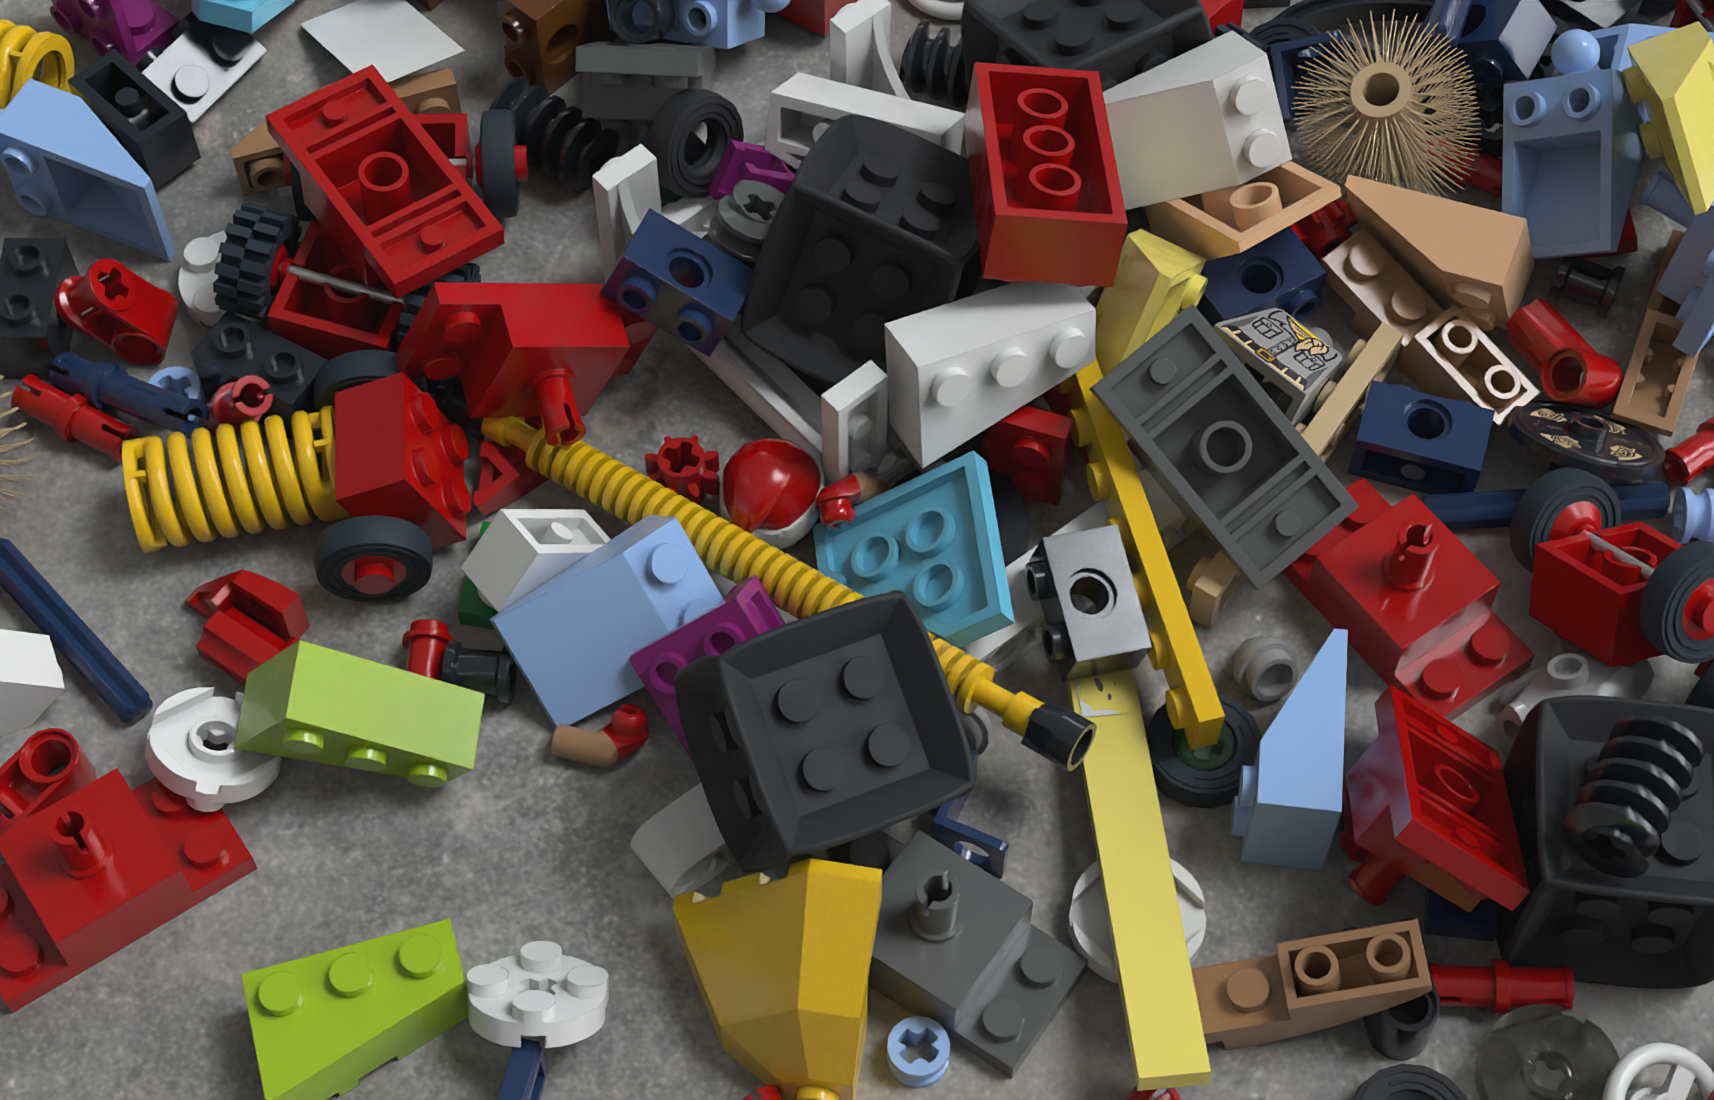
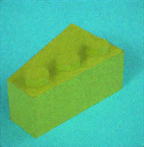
M299 640L247 674L233 749L406 777L408 782L422 787H444L447 782L474 769L485 694Z
M450 918L241 974L265 1100H327L336 1093L341 1097L359 1086L358 1080L395 1056L398 1061L468 1018L467 979Z

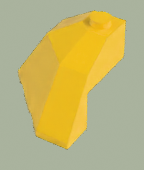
M809 858L791 863L788 876L770 882V877L759 872L723 882L720 896L707 897L696 891L675 896L673 914L676 936L722 1049L765 1085L778 1086L782 1092L783 1100H855L867 1036L868 974L882 901V869Z

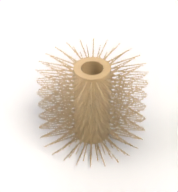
M1394 9L1388 37V47L1387 26H1385L1384 62V15L1381 58L1370 11L1376 63H1374L1361 19L1360 24L1369 61L1347 18L1351 27L1350 32L1354 39L1353 44L1357 52L1355 51L1354 53L1339 29L1338 31L1358 63L1354 60L1342 40L1341 43L1345 49L1329 33L1342 48L1344 54L1349 56L1347 60L1331 43L1344 58L1347 65L1324 46L1322 47L1343 66L1319 51H1315L1325 57L1346 77L1320 61L1318 62L1327 67L1331 72L1305 61V63L1316 67L1318 71L1301 66L1297 67L1325 75L1334 83L1309 73L1319 78L1321 82L1305 77L1301 78L1325 86L1295 81V83L1319 88L1291 87L1308 89L1329 96L1325 97L1315 93L1313 95L1298 92L1323 99L1294 97V99H1309L1312 101L1292 103H1302L1305 106L1291 109L1298 108L1317 111L1295 113V115L1307 114L1311 116L1294 119L1305 120L1295 124L1304 125L1297 128V130H1310L1298 134L1308 135L1300 139L1308 140L1301 144V146L1310 145L1303 150L1313 149L1305 155L1316 153L1311 158L1306 159V161L1317 159L1307 164V166L1320 162L1317 166L1309 169V171L1326 164L1315 172L1317 173L1333 164L1320 176L1329 174L1325 178L1327 179L1337 173L1329 180L1332 182L1335 177L1345 171L1334 182L1336 183L1340 179L1339 186L1346 182L1345 179L1350 173L1353 176L1362 177L1365 172L1364 178L1373 180L1376 172L1374 181H1383L1385 183L1386 180V184L1393 185L1394 176L1395 185L1401 187L1399 173H1401L1406 189H1409L1406 178L1408 177L1414 191L1421 192L1420 188L1422 185L1426 193L1429 194L1419 179L1420 176L1432 193L1429 186L1441 197L1433 188L1428 178L1444 195L1445 193L1432 180L1428 171L1441 184L1443 183L1450 190L1452 189L1431 171L1433 170L1462 188L1450 180L1429 160L1461 180L1463 179L1448 170L1443 164L1464 174L1467 173L1461 171L1455 165L1476 171L1475 169L1448 161L1441 155L1443 154L1469 166L1459 161L1454 155L1472 161L1475 160L1449 151L1459 152L1463 155L1472 154L1479 156V154L1458 151L1457 149L1482 150L1466 148L1448 142H1458L1462 145H1478L1455 139L1481 140L1462 136L1482 135V133H1468L1482 128L1462 127V125L1481 124L1466 122L1481 119L1469 118L1479 114L1470 113L1479 107H1467L1477 104V102H1468L1477 98L1469 96L1476 93V91H1467L1476 86L1465 87L1474 81L1459 85L1462 81L1474 76H1463L1472 70L1457 74L1462 69L1469 67V65L1450 73L1453 69L1465 63L1464 61L1442 74L1460 58L1464 57L1461 56L1449 61L1454 56L1463 52V50L1441 62L1453 52L1451 51L1432 65L1447 49L1436 59L1434 57L1435 54L1448 43L1446 42L1431 53L1448 36L1447 34L1433 48L1432 44L1436 41L1435 39L1422 54L1426 43L1432 35L1430 33L1437 26L1436 24L1419 44L1426 28L1424 29L1408 54L1418 31L1417 28L1404 55L1405 43L1417 17L1416 14L1403 44H1400L1408 17L1406 16L1400 39V32H1398L1395 55L1392 61L1397 26L1396 20L1389 60ZM1428 37V39H1427V41L1425 42V44L1423 45L1422 49L1420 50V52H1419L1418 55L1416 56L1415 60H1414L1413 63L1411 64V61H1412V58H1413L1415 52H1416L1417 49L1421 46V44L1425 41V39ZM1430 56H1432V57L1429 59V61L1424 65L1425 60L1428 59ZM1351 60L1356 64L1357 68L1359 69V72L1357 71ZM1453 62V63L1450 64L1448 67H1445V68H1444L1440 73H1438L1436 76H1434L1444 65H1447V64ZM1419 66L1414 76L1412 77L1415 68ZM1342 69L1347 71L1351 77H1349ZM1421 77L1417 85H1415L1417 79ZM1465 78V79L1460 80V81H1458V82H1456V83H1453V82H1454L1455 80H1457V79ZM1335 79L1340 80V81H1343L1348 87H1346V86H1344L1343 84L1339 83V82L1336 81ZM1429 84H1431V85L1427 88V90L1423 93V91H1424V89L1426 88V86L1429 85ZM1312 89L1325 90V91H1324L1325 93H1322V92H1319V91H1316V90H1312ZM1340 91L1346 92V93H1347L1349 96H1351V97L1346 96L1345 94L1341 93ZM1432 96L1426 104L1419 103L1426 97ZM1462 100H1467V101H1465V102H1463V103H1457V102L1462 101ZM1338 101H1339L1340 103H1342V104L1345 105L1346 107H1344V106H1342V105H1339V104H1337V103H1335V102H1338ZM1319 104H1325L1331 107H1325ZM1316 106V107H1321V108H1325V109H1312V108H1302V107ZM1428 108L1437 110L1432 115L1422 114ZM1461 108H1471V109H1465V110H1458V109H1461ZM1338 112H1343L1347 115V117L1339 114ZM1310 120H1315V121L1310 122V123H1304V122H1307V121H1310ZM1342 123H1353L1348 129L1339 126ZM1307 125H1314V126H1311V127L1302 128V127H1305V126H1307ZM1454 129H1467V131H1457ZM1349 133L1356 134L1352 139L1344 140ZM1318 134L1315 137L1307 138L1311 135ZM1426 140L1429 141L1430 143H1432V144L1435 145V146L1429 145V144L1426 142ZM1439 141L1445 142V143H1447V144L1450 145V146H1447V145H1445V144H1443V143H1441V142H1439ZM1322 144V145H1320V146H1318V147L1310 148V147H1313V146H1315V145ZM1427 150H1429L1430 152L1434 153V154L1437 155L1438 157L1432 156ZM1361 151L1359 157L1355 160L1356 156ZM1341 162L1334 170L1330 171L1335 165ZM1417 166L1419 167L1423 175L1418 171ZM1348 170H1350L1349 173H1348V174L1345 176V178L1342 180V178L1344 177V175L1346 174V172H1347ZM1345 184L1340 188V190H1345Z

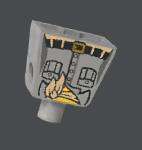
M1271 308L1221 321L1213 327L1294 427L1301 423L1313 410L1320 392L1330 380L1332 381L1343 361L1341 354L1334 349L1330 335L1325 330L1318 327L1308 329L1282 309Z

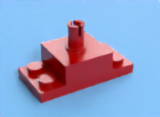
M373 64L265 116L268 132L300 173L304 203L367 286L381 279L394 297L398 299L505 244L504 228Z
M434 282L395 357L399 372H404L408 377L426 376L432 380H442L452 376H460L471 418L541 417L547 444L557 447L559 444L557 433H559L562 447L575 444L585 436L586 428L580 416L587 415L610 378L629 374L658 327L600 294L605 284Z
M1362 477L1345 488L1360 507L1282 571L1334 628L1348 630L1347 642L1388 686L1390 684L1450 722L1528 669L1535 656L1491 610L1501 582L1414 493L1392 507Z
M1390 684L1374 703L1379 736L1346 774L1355 843L1370 852L1358 868L1348 875L1350 879L1348 881L1349 885L1366 902L1375 906H1381L1387 901L1389 894L1402 879L1408 875L1468 913L1481 900H1487L1488 898L1513 911L1529 894L1530 888L1499 752Z
M116 768L0 834V851L6 860V863L0 866V995L11 1012L14 1013L258 869L252 855L222 808L214 812L195 810L188 805L184 796L168 789L156 777L131 791L120 771Z

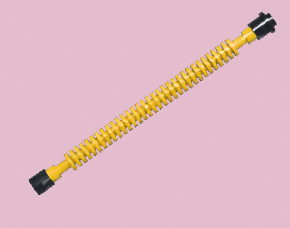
M460 376L447 378L436 391L434 397L436 406L452 424H458L464 432L480 441H483L486 436L504 447H509L512 444L526 452L525 462L527 467L590 501L594 505L603 508L610 514L616 515L619 519L627 523L629 522L630 525L633 526L648 515L676 517L705 567L707 566V568L717 574H721L724 578L732 582L734 581L735 584H739L756 575L773 604L785 612L788 611L790 615L797 619L866 598L856 591L853 592L845 585L839 584L836 580L828 576L825 577L823 573L816 569H811L810 566L798 561L789 554H784L783 551L771 546L767 542L757 539L756 536L749 532H744L743 529L731 524L720 516L717 517L711 511L691 502L682 495H678L673 490L665 488L662 484L613 459L611 456L582 440L562 447L560 435L557 433L559 444L557 447H553L546 442L544 427L538 431L524 423V417L471 418ZM928 632L955 705H957L959 710L969 714L978 706H981L1003 718V727L1023 737L1021 740L1022 745L1067 771H1073L1082 762L1096 734L1097 726L1094 722L1049 698L1046 703H1043L1023 691L1014 695L992 682L994 677L993 667L984 662L980 663L977 658L970 654L965 655V652L955 646L951 647V644L941 638L937 639L935 635Z

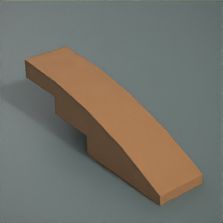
M1675 229L1672 230L1665 247L1626 365L1622 385L1610 417L1671 437L1674 432L1699 356L1698 353L1692 358L1672 346L1684 322L1676 318L1681 305L1655 290L1685 235L1684 232Z

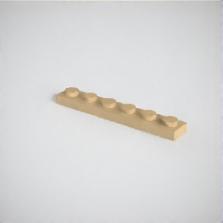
M1383 322L1368 342L1359 339L1355 343L1345 360L1343 371L1346 373L1337 384L1330 380L1324 386L1314 404L1312 413L1316 415L1310 424L1305 426L1299 423L1295 427L1325 465L1363 413L1371 381L1384 383L1394 369L1404 333ZM1219 549L1213 559L1204 555L1194 567L1186 584V589L1192 592L1188 611L1189 617L1209 630L1245 580L1221 549Z

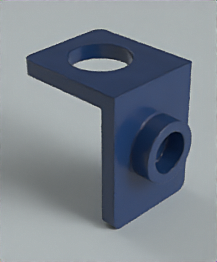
M1338 31L1329 32L1345 49L1341 43L1342 40L1348 49V45ZM1328 32L1270 45L1274 72L1271 73L1283 123L1292 133L1301 131L1297 130L1301 125H1295L1301 122L1300 119L1294 120L1295 118H1300L1299 114L1295 115V113H1299V109H1291L1298 107V104H1292L1298 102L1297 99H1294V97H1297L1296 88H1291L1295 87L1292 65L1314 60L1313 57L1315 59L1325 58L1315 50L1327 57L1332 56L1322 46L1331 53L1333 52L1335 55H1338L1339 53L1331 43L1343 54L1342 48Z
M970 750L973 761L974 780L976 781L978 752ZM969 794L951 800L929 811V814L935 816L932 823L933 839L992 876L999 879L1003 877L1007 867L1008 843L957 822ZM959 841L971 843L984 850L989 856L976 854L965 848Z

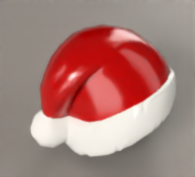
M764 438L745 443L733 454L723 470V481L719 494V516L731 524L740 527L744 532H749L756 536L757 539H761L779 550L795 544L811 530L821 515V512L815 509V502L819 491L826 487L825 474L822 471L820 462L803 447L788 439Z

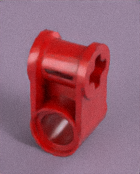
M101 259L89 266L85 276H71L59 283L54 294L56 310L63 321L70 327L84 332L112 349L122 359L134 364L150 366L159 364L165 359L178 314L179 303L168 291L147 282L128 270L121 262L114 259ZM109 275V276L106 277L105 279H103V280H101V281H98V280L102 279L103 277Z
M48 728L38 731L30 736L23 746L0 767V834L97 779L95 768L71 733L59 728ZM69 762L62 772L57 775L48 776L54 767Z

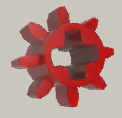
M1344 199L1338 202L1336 200L1291 224L1289 227L1320 263L1325 256L1354 235L1350 228L1359 221Z
M693 435L691 438L679 437L674 439L667 436L664 437V444L659 449L658 455L646 453V473L649 475L647 477L662 484L665 488L673 490L678 495H682L700 506L706 499L707 494H720L719 475L716 474L720 470L719 454L717 450L704 453L703 448L699 444L698 436Z

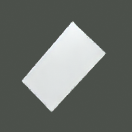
M358 0L299 24L352 73L373 64L387 83L465 51L405 0Z

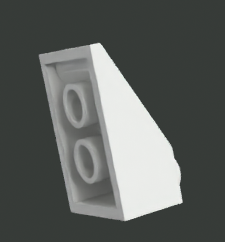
M1234 31L1223 34L1103 91L1125 210L1241 185L1292 160L1267 53Z

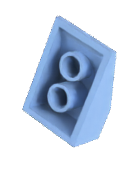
M648 515L489 620L556 729L559 724L569 726L643 688L645 685L631 665L630 656L643 646L716 607L723 600V597L678 519L670 516Z
M1334 628L1262 737L1254 766L1242 765L1238 796L1234 795L1230 823V835L1242 837L1241 862L1322 871L1342 812L1348 630Z

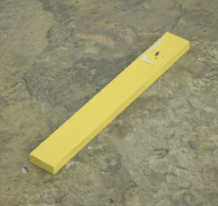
M1133 669L1066 681L1071 710L1094 722L1097 726L1093 743L1080 765L1137 1091L1207 1085L1210 1083L1211 1068Z

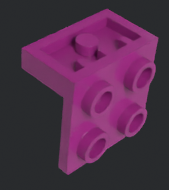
M51 0L53 5L50 7V13L56 23L68 34L72 35L76 32L89 41L100 57L115 49L135 66L154 46L164 51L176 40L171 35V32L180 23V20L153 0Z
M756 575L735 585L716 607L643 646L630 656L631 665L692 762L693 759L678 714L674 677L682 668L701 657L720 655L751 637L786 624Z

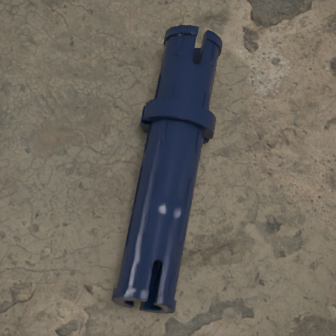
M63 352L52 362V365L69 371V375L66 376L49 370V379L52 386L61 391L83 394L88 400L89 405L99 410L111 412L116 409L172 432H181L185 435L186 439H191V434L196 428H206L205 425L188 419V414L206 420L209 419L208 407L201 400L191 399L129 376L125 368L110 362L96 364L72 352Z

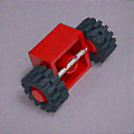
M248 202L241 205V210L237 209L233 214V224L228 223L225 234L227 238L225 243L221 242L218 253H222L220 262L215 264L214 274H217L218 278L213 283V292L217 293L214 300L215 304L219 305V309L229 310L235 314L268 322L271 332L327 360H331L341 354L358 350H383L396 353L434 282L481 283V275L479 274L480 266L476 263L468 262L396 299L381 279L367 286L319 222L311 221L302 242H299L298 239L302 234V228L298 226L300 222L298 217L290 213Z

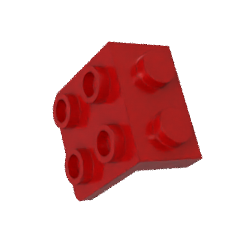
M1030 401L987 428L980 456L984 460L989 461L988 469L1001 474L1010 482L1009 484L1017 489L1024 501H1043L1059 506L1066 486L1073 418L1030 407Z

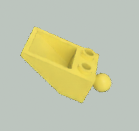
M1698 21L1627 46L1632 67L1622 70L1633 105L1643 102L1648 122L1639 125L1646 153L1650 160L1656 157L1661 159L1694 215L1708 211L1714 201V44L1711 36Z
M1142 229L1127 235L1122 247L1113 287L1105 286L1096 307L1095 356L1103 377L1183 312L1184 309L1192 304L1197 307L1208 282V278L1200 275L1207 260L1206 258Z

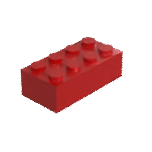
M975 62L964 120V131L983 278L1001 279L1012 283L1032 281L1062 283L1074 287L1088 285L1113 287L1128 222L1099 72Z

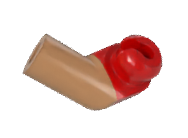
M854 471L822 488L816 498L815 509L821 512L820 520L826 528L831 530L841 529L840 522L851 525L855 519V511L852 506L864 503L892 488L887 483L865 472Z
M624 704L616 708L615 713L611 716V723L597 732L559 724L553 735L551 754L599 767H610L644 746L649 736V729L646 726L647 714L637 705Z

